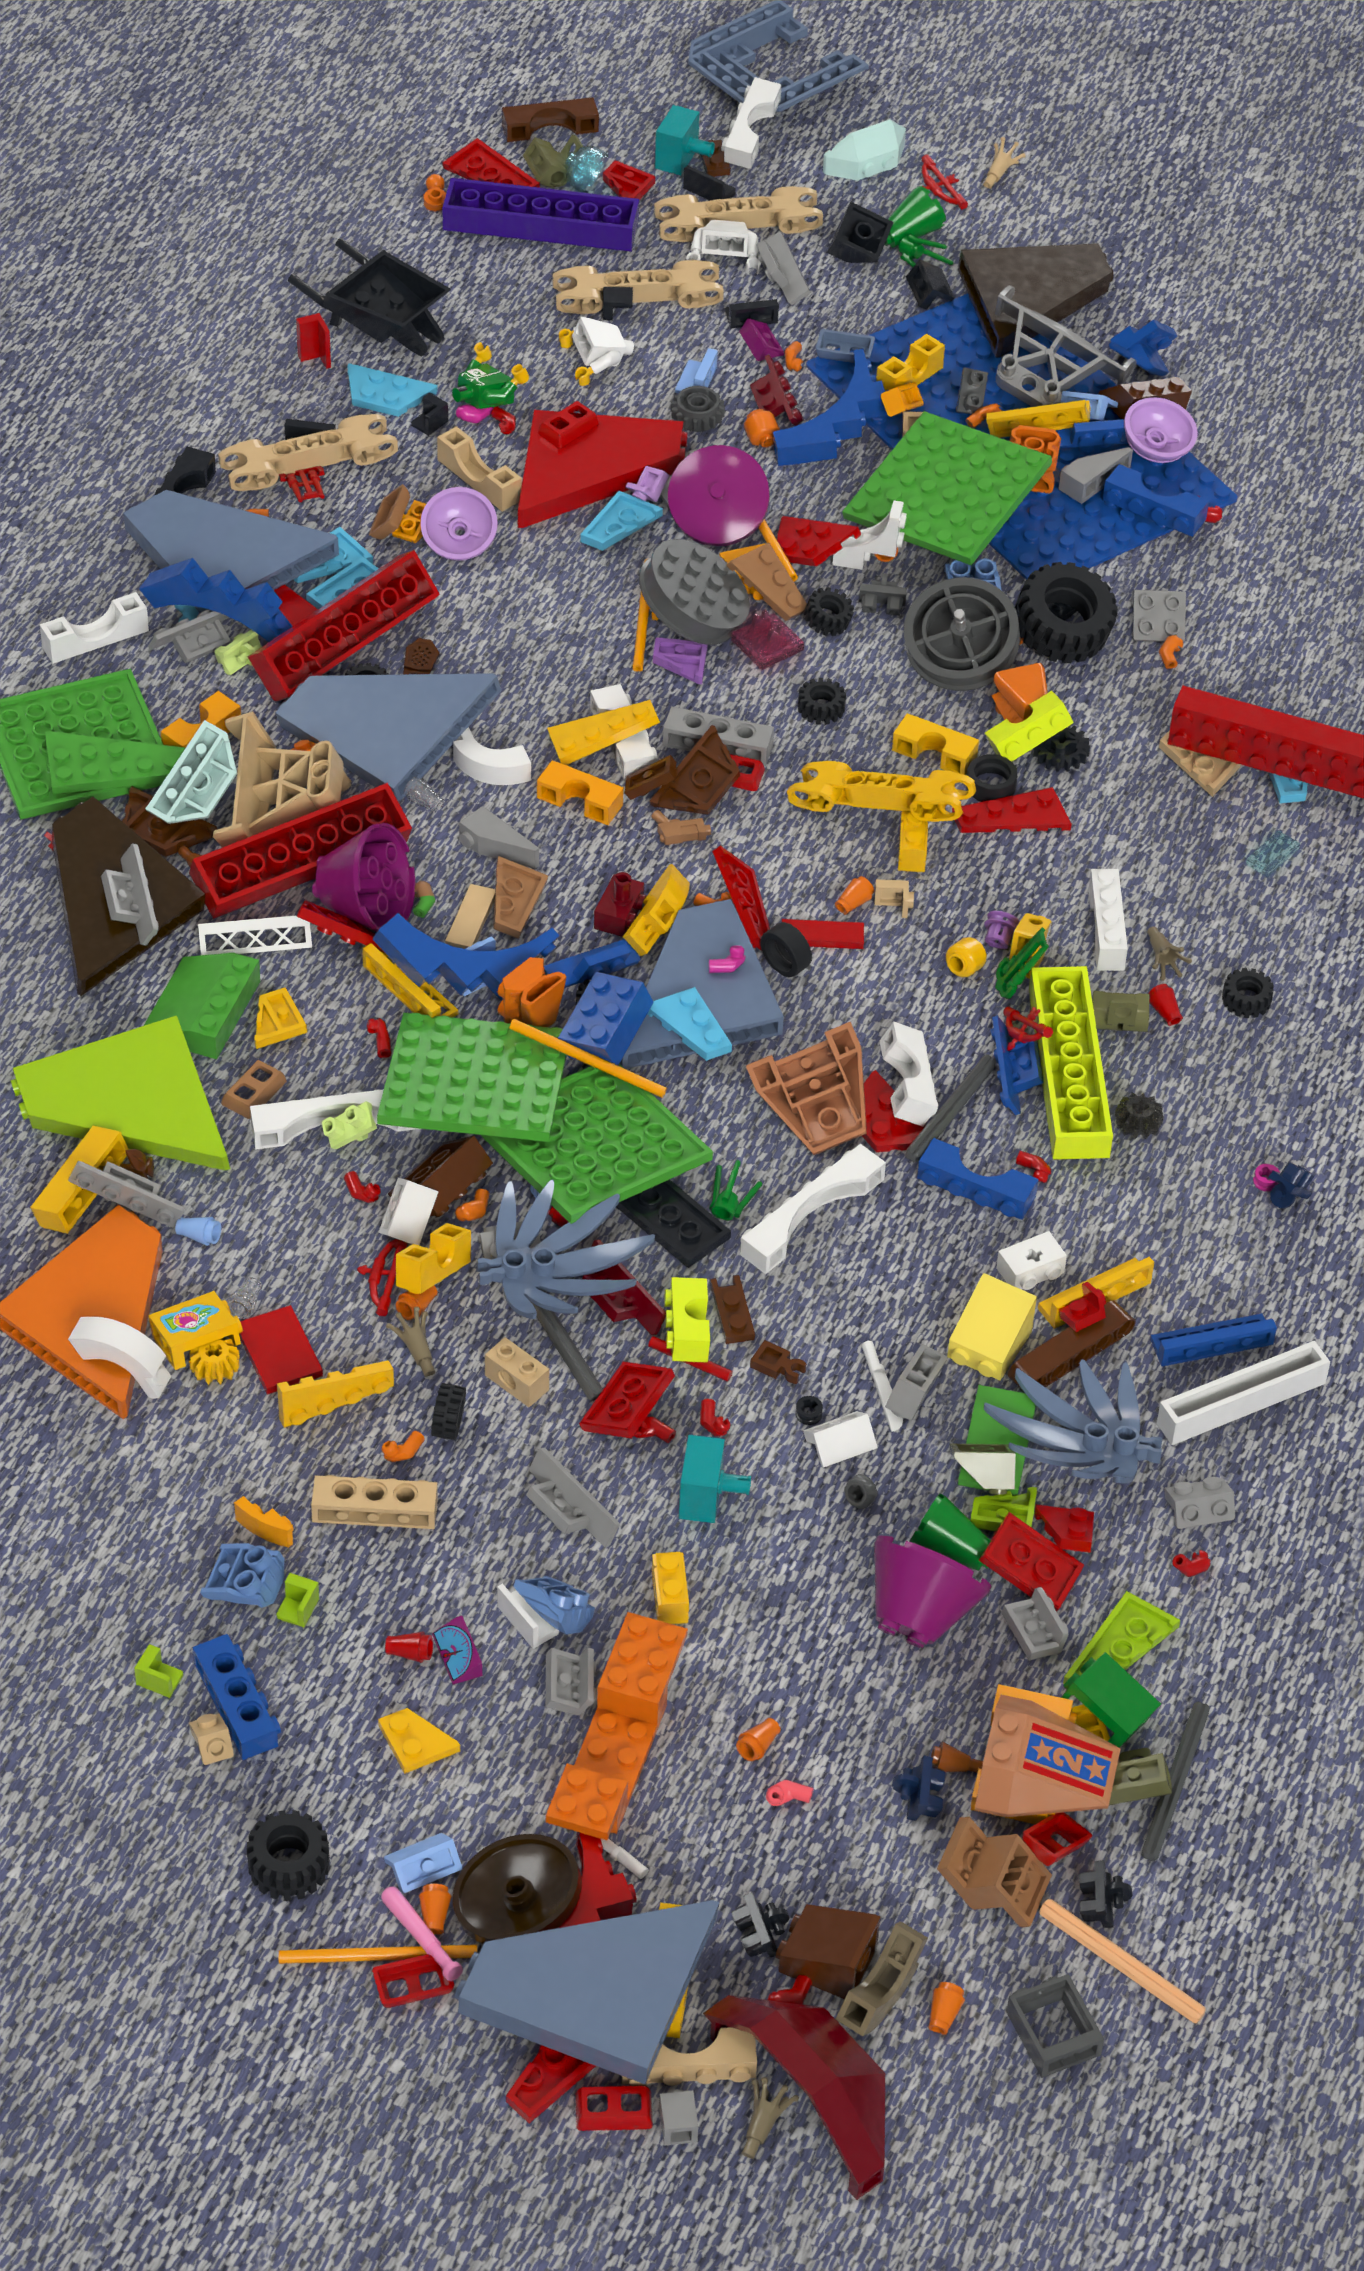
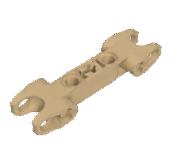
M780 187L775 189L771 196L768 197L756 196L698 202L694 195H677L654 203L655 218L663 221L659 224L660 238L666 241L692 242L695 231L705 227L711 220L744 222L747 229L779 226L780 231L785 234L814 230L823 225V212L817 208H812L817 205V192L808 187ZM804 195L812 196L809 201H800V198ZM664 206H670L673 209L671 212H660V209ZM805 217H818L814 222L805 221ZM677 227L674 233H665L667 228Z
M683 260L677 262L672 270L620 271L598 274L596 268L592 266H576L559 270L553 274V288L561 291L556 295V309L564 313L594 314L599 312L603 308L604 287H633V303L678 300L679 305L683 308H700L717 304L723 300L724 290L722 285L715 283L719 279V265L710 261ZM706 269L714 270V273L711 275H701ZM562 277H568L571 279V282L558 283V280ZM717 291L718 294L714 297H708L705 295V292ZM564 299H574V302L570 305H563L561 303Z
M380 414L357 415L343 419L336 430L309 434L264 446L258 439L242 441L222 450L218 454L221 468L233 470L228 475L231 489L236 491L260 490L273 486L277 482L279 474L283 473L287 475L295 473L297 470L316 466H328L353 459L360 466L379 462L398 451V441L394 436L383 435L387 431L385 416ZM381 422L379 427L369 429L372 423ZM391 443V446L386 450L378 448L380 445ZM229 455L238 456L236 460L225 462L226 457ZM247 476L244 482L235 483L238 477Z

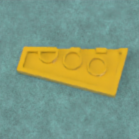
M651 700L548 727L547 729L561 764L568 765L659 724L660 721Z
M389 1360L354 1367L351 1373L348 1374L340 1373V1371L330 1372L325 1379L314 1381L311 1376L301 1378L300 1384L289 1386L287 1382L278 1383L279 1420L284 1428L291 1425H300L314 1416L329 1414L335 1408L346 1404L358 1403L362 1398L369 1395L384 1393L394 1386V1369Z

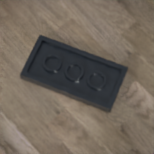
M670 1179L627 1198L616 1206L648 1235L654 1234L655 1241L687 1268H690L731 1238V1230Z

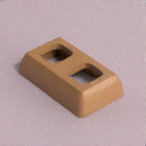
M404 484L383 498L369 532V535L373 538L384 539L399 528L410 499V494Z
M257 1060L224 1094L221 1104L243 1117L251 1119L250 1106L266 1104L287 1082L286 1077L281 1071ZM258 1069L272 1075L265 1082L252 1077ZM242 1086L255 1091L252 1097L247 1100L235 1095V1092Z

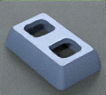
M821 329L816 344V352L820 358L854 363V353L850 351L863 349L865 357L870 358L875 337ZM827 346L839 347V348H840V351H839V350L826 349V347H827Z

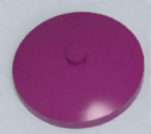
M726 445L707 446L688 455L676 467L668 487V504L676 525L686 536L705 545L729 546L743 541L758 529L769 507V485L762 467L748 453Z

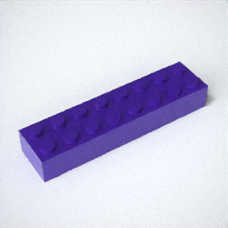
M451 178L442 207L443 230L632 252L639 223V199Z

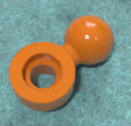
M432 174L426 180L428 190L424 193V206L431 211L442 210L446 192L443 190L445 186L444 179L438 174Z

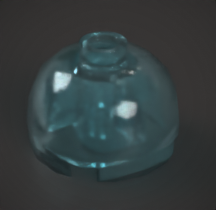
M587 145L579 148L576 153L571 151L564 163L568 166L566 177L569 184L578 192L588 193L585 188L587 185L592 187L605 165L601 160L603 157L608 158V153L595 146Z

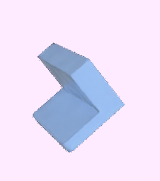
M708 348L702 362L688 360L677 383L675 392L680 393L681 390L691 386L708 387L717 369L718 350Z
M1069 391L1062 392L1060 402L1089 400L1091 405L1090 421H1104L1107 407H1118V402L1104 395Z
M443 1833L384 1856L385 1863L392 1867L399 1890L403 1894L463 1869L453 1839Z

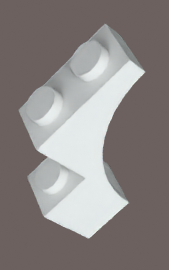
M894 500L889 514L881 522L870 528L860 530L861 535L857 539L851 536L841 543L843 549L833 554L832 565L863 570L864 562L870 561L871 553L895 557L897 547L902 548L905 533L900 532L901 528H905L907 513H902L904 502Z

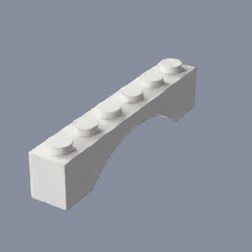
M383 1090L250 1106L255 1150L285 1146L294 1137L322 1125V1121L328 1117L335 1118L343 1114L346 1108L352 1105L358 1106L366 1101L372 1104V1117L377 1124V1114ZM382 1125L398 1132L419 1129L410 1127Z
M859 1144L852 1151L845 1152L838 1162L833 1166L826 1167L814 1181L807 1182L795 1196L788 1197L776 1211L768 1213L753 1229L746 1230L740 1240V1255L764 1274H767L786 1259V1250L791 1234L809 1213L834 1200L866 1195L884 1180L886 1162L862 1144Z

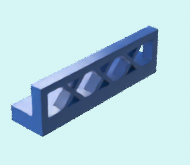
M1263 1313L1153 1334L1150 1340L1161 1367L1274 1345L1277 1327L1273 1319L1265 1320Z

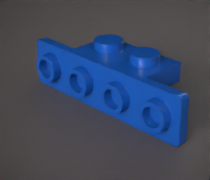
M1123 419L1074 423L1073 428L1056 430L1061 437L1059 449L1128 443Z
M623 939L544 966L545 975L554 972L565 974L566 983L564 988L582 983L586 979L591 980L595 972L604 974L617 972L620 969L639 963L641 958L632 946Z
M997 1015L992 1017L994 1028L991 1029V1035L997 1048L994 1050V1056L1000 1069L997 1071V1077L1003 1090L1000 1092V1098L1006 1108L1009 1107L1015 1115L1021 1114L1018 1093L1044 1083L1038 1041L1026 1043L1017 1041L1015 1047L1011 1051H1007L1008 1043L1011 1042L1006 1025Z

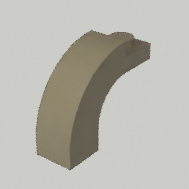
M901 1921L896 1923L871 1972L860 1985L848 1991L836 2016V2020L861 2036L872 2032L883 2021L910 1983L919 1966L917 1960L928 1938Z

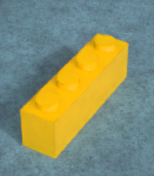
M92 1126L30 1207L41 1227L66 1234L69 1233L98 1195L69 1182V1176L77 1161L84 1162L102 1171L107 1161L120 1166L127 1156L125 1151L129 1149L120 1131Z

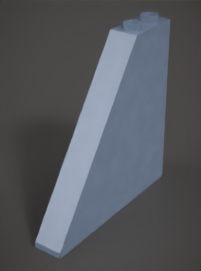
M169 490L154 495L150 499L123 512L125 530L160 569L194 558L208 577L231 570L245 590L266 582L275 590L339 555L338 537L335 534ZM195 607L199 613L209 610L206 608Z
M493 673L309 676L304 683L298 685L289 699L279 706L275 714L280 726L301 740H309L314 743L330 741L342 759L343 767L374 787L388 783L399 802L450 748L453 741H456L502 690L497 676Z
M732 899L679 910L646 987L652 1000L655 1001L695 987L732 1045L782 1035L784 1016ZM738 945L744 948L745 962L734 972L709 973V959H725L730 955L731 946ZM646 1015L624 1054L620 1065L628 1069L696 1054V1052L684 1044L682 1037L673 1030H666L662 1026V1022L655 1016L650 1017Z
M714 1900L486 1941L480 1953H473L468 1966V1971H470L467 1981L462 1979L456 1990L455 1999L459 2000L458 2013L646 2084L717 1920L719 1902Z

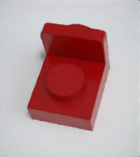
M1088 1281L1082 1284L1084 1297L1059 1309L1060 1318L1075 1332L1106 1318L1104 1307L1106 1298L1100 1289H1096Z

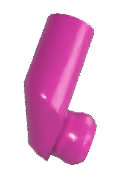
M463 405L456 409V416L466 422L476 424L489 416L493 407L477 409L471 405Z
M738 945L731 946L730 955L725 959H709V973L734 972L745 962L744 948Z

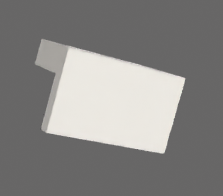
M398 1178L378 1233L410 1244L420 1245L438 1191Z
M859 1411L803 1430L806 1441L815 1444L820 1464L823 1468L878 1448L868 1414Z
M503 1583L497 1586L498 1608L533 1649L559 1634V1630L546 1622L517 1590L510 1593Z

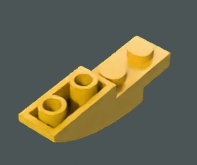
M673 864L666 868L643 901L645 906L623 936L640 956L646 955L659 936L668 932L674 923L678 911L682 909L687 898L690 883Z

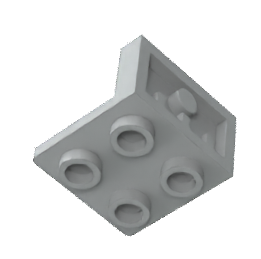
M1134 590L1131 597V607H1133V640L1164 642L1167 637L1176 635L1184 642L1186 592Z

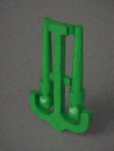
M1043 927L1025 944L1017 955H1014L1010 960L1004 957L998 965L995 988L1000 992L1001 997L1009 999L1014 995L1018 988L1017 985L1022 984L1026 979V975L1049 947L1046 944L1045 929ZM1041 945L1042 947L1037 951V953L1025 964V962L1031 957V955H1032V954L1037 950V948Z

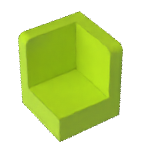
M289 1573L285 1580L286 1597L276 1616L277 1619L304 1628L319 1601V1585L316 1581Z
M151 1644L148 1645L134 1667L136 1685L168 1698L171 1697L183 1677L182 1670L162 1663L161 1648Z

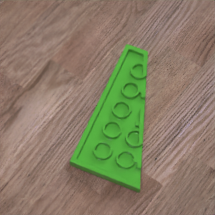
M45 731L53 794L163 783L185 750L184 747Z

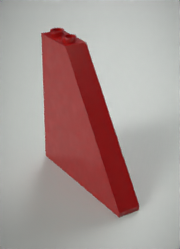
M534 410L518 506V528H525L614 496L618 491H628L629 489L626 488L627 483L630 482L637 485L645 466L665 471L668 475H672L676 467L685 458V448L682 447H687L688 432H683V421L597 415L599 425L564 447L557 448L540 436L538 429L542 422L558 413V411ZM581 413L571 414L576 418H581L582 416H584ZM561 420L553 426L557 429H563L568 424Z

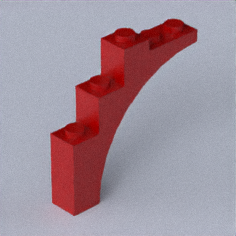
M577 1832L576 1847L582 1868L581 1894L571 1915L558 1928L632 1915L633 1903L637 1902L634 1886L627 1884L623 1872L613 1874L610 1861H604L602 1856L603 1845L600 1838Z

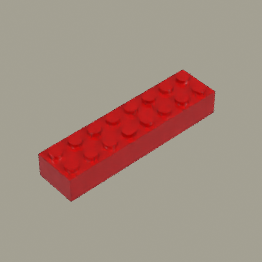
M415 550L397 556L249 655L248 659L274 701L277 702L289 698L295 692L298 685L304 683L309 676L323 675L438 597L440 593Z
M1182 685L1173 707L1168 738L1169 745L1364 799V735Z
M385 783L194 858L189 874L195 885L205 893V904L212 918L215 919L315 879L317 859L320 856L327 855L374 824L387 823L394 826L403 835L406 842L412 827L389 784Z

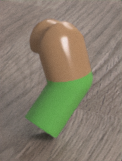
M419 881L415 883V897L419 898L420 901L413 909V913L418 917L424 918L435 903V896L429 883Z

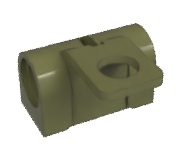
M573 134L562 151L557 152L548 141L534 137L522 156L539 184L556 188L564 186L568 182V171L583 151V145L577 135ZM575 143V152L570 156V148Z
M1093 991L1092 1003L1096 1029L1148 1032L1149 994Z
M1149 1748L1120 1753V1762L1117 1765L1109 1806L1172 1794L1170 1773L1163 1753L1152 1755Z

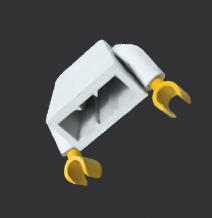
M580 317L577 326L573 327L574 330L562 329L559 332L561 347H571L574 340L584 364L590 366L589 368L578 367L576 369L575 378L576 380L579 379L580 386H586L590 383L591 374L595 373L596 375L610 366L619 365L623 355H631L634 350L633 341L624 340L616 325L586 317Z

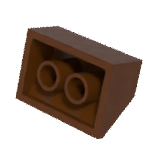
M1171 377L1120 384L1101 390L1098 395H1104L1118 402L1117 408H1110L1124 420L1131 405L1145 398L1167 399L1177 403L1186 410L1192 390L1181 378Z
M470 1136L443 1142L404 1179L438 1191L430 1216L438 1218L450 1209L448 1205L453 1200H458L467 1194V1187L480 1181L486 1176V1170L493 1162L476 1137ZM394 1188L388 1193L390 1197L392 1196Z

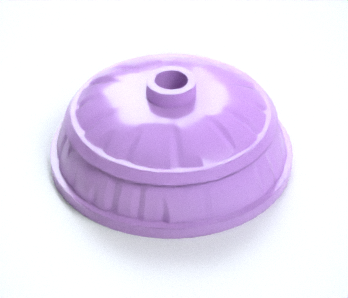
M1141 399L1131 405L1124 419V429L1129 445L1139 456L1152 462L1168 463L1178 460L1191 451L1197 440V426L1192 416L1183 407L1167 399Z
M466 487L445 489L434 495L424 507L421 515L422 536L429 548L441 557L450 560L474 558L483 553L496 536V511L491 502L476 490ZM457 530L465 531L461 536L456 535Z

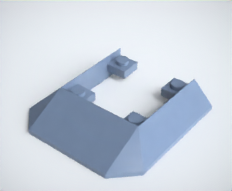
M775 0L691 40L688 64L736 101L744 103V94L747 86L752 85L755 77L759 78L744 67L755 61L756 53L752 50L779 37L791 44L807 36L808 28L793 17V9L781 0ZM837 50L820 58V66L823 69L803 79L793 82L787 76H784L774 81V83L781 84V101L776 111L781 112L868 69V64L855 54L845 56Z

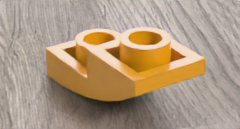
M414 500L407 514L403 515L399 528L392 532V536L417 543L422 538L421 515L426 503Z
M244 1496L234 1502L235 1520L243 1527L271 1543L284 1547L293 1545L292 1531L294 1528L286 1516L281 1517L273 1508L264 1514L257 1504H251Z

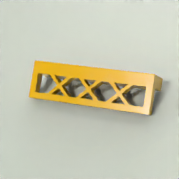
M1080 400L987 413L986 421L990 435L999 438L1011 436L1012 430L1019 425L1055 430L1073 428L1074 423L1090 422L1091 405L1089 400Z
M372 943L362 948L363 967L413 1013L429 1015L431 1018L435 1016L454 1018L459 1015L458 1009L431 984L429 985L425 982L418 987L396 964H393L387 958L389 956L386 953L379 951ZM441 1007H444L447 1012L441 1015Z
M1150 1256L1141 1261L1133 1258L1039 1302L1038 1310L1054 1329L1066 1324L1060 1318L1059 1309L1084 1297L1083 1283L1088 1281L1096 1289H1100L1106 1298V1303L1115 1301L1151 1284L1154 1261Z

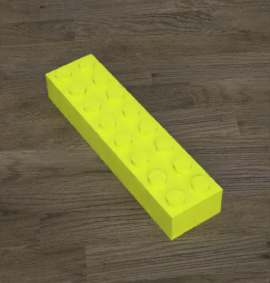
M1087 966L1032 968L1029 983L1031 1010L1033 1007H1036V1010H1041L1033 1021L1038 1024L1043 1023L1053 1029L1051 1037H1042L1037 1040L1044 1081L1042 1087L1053 1160L1110 1158L1113 1132Z

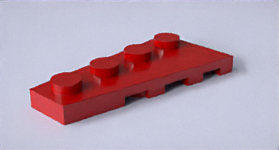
M478 138L442 162L443 169L468 180L540 188L538 181Z
M1053 787L961 806L963 813L955 820L960 833L996 832V829H1008L1010 832H1021V829L1048 831V828H1061V831L1071 830L1072 825Z
M720 845L712 851L752 947L762 951L760 946L761 937L770 927L755 871Z
M541 2045L537 2056L532 2063H528L506 2094V2103L530 2124L596 2066Z

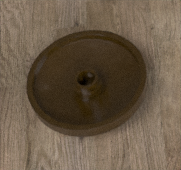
M540 1834L509 1836L480 1850L461 1870L453 1889L452 1903L454 1912L463 1930L471 1938L482 1944L486 1941L557 1929L568 1919L578 1903L582 1888L581 1872L571 1851L560 1841Z

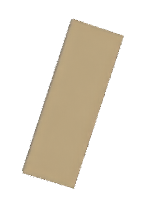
M470 884L447 935L445 944L466 949L477 942L495 901V889Z

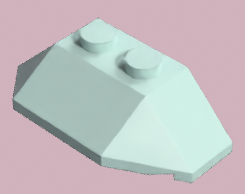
M889 119L848 134L831 151L828 150L824 154L823 173L825 175L858 181L897 167L905 147L906 129L904 126Z
M204 720L146 807V811L168 824L208 818L237 775L227 732Z

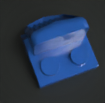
M1153 319L1139 330L1128 326L1110 339L1111 342L1108 347L1128 360L1130 358L1136 359V365L1150 375L1165 376L1169 371L1158 350L1170 346L1172 340L1178 337L1174 328Z

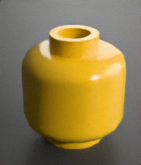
M965 937L949 947L945 960L950 971L956 976L963 978L969 977L981 969L986 962L987 954L985 948L978 940Z

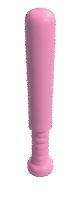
M393 1886L386 1888L381 1895L382 1902L415 1938L425 1952L433 1956L443 1969V1976L448 1981H454L459 1978L463 1972L462 1966L458 1962L452 1961L441 1947L440 1941L427 1927L399 1889Z

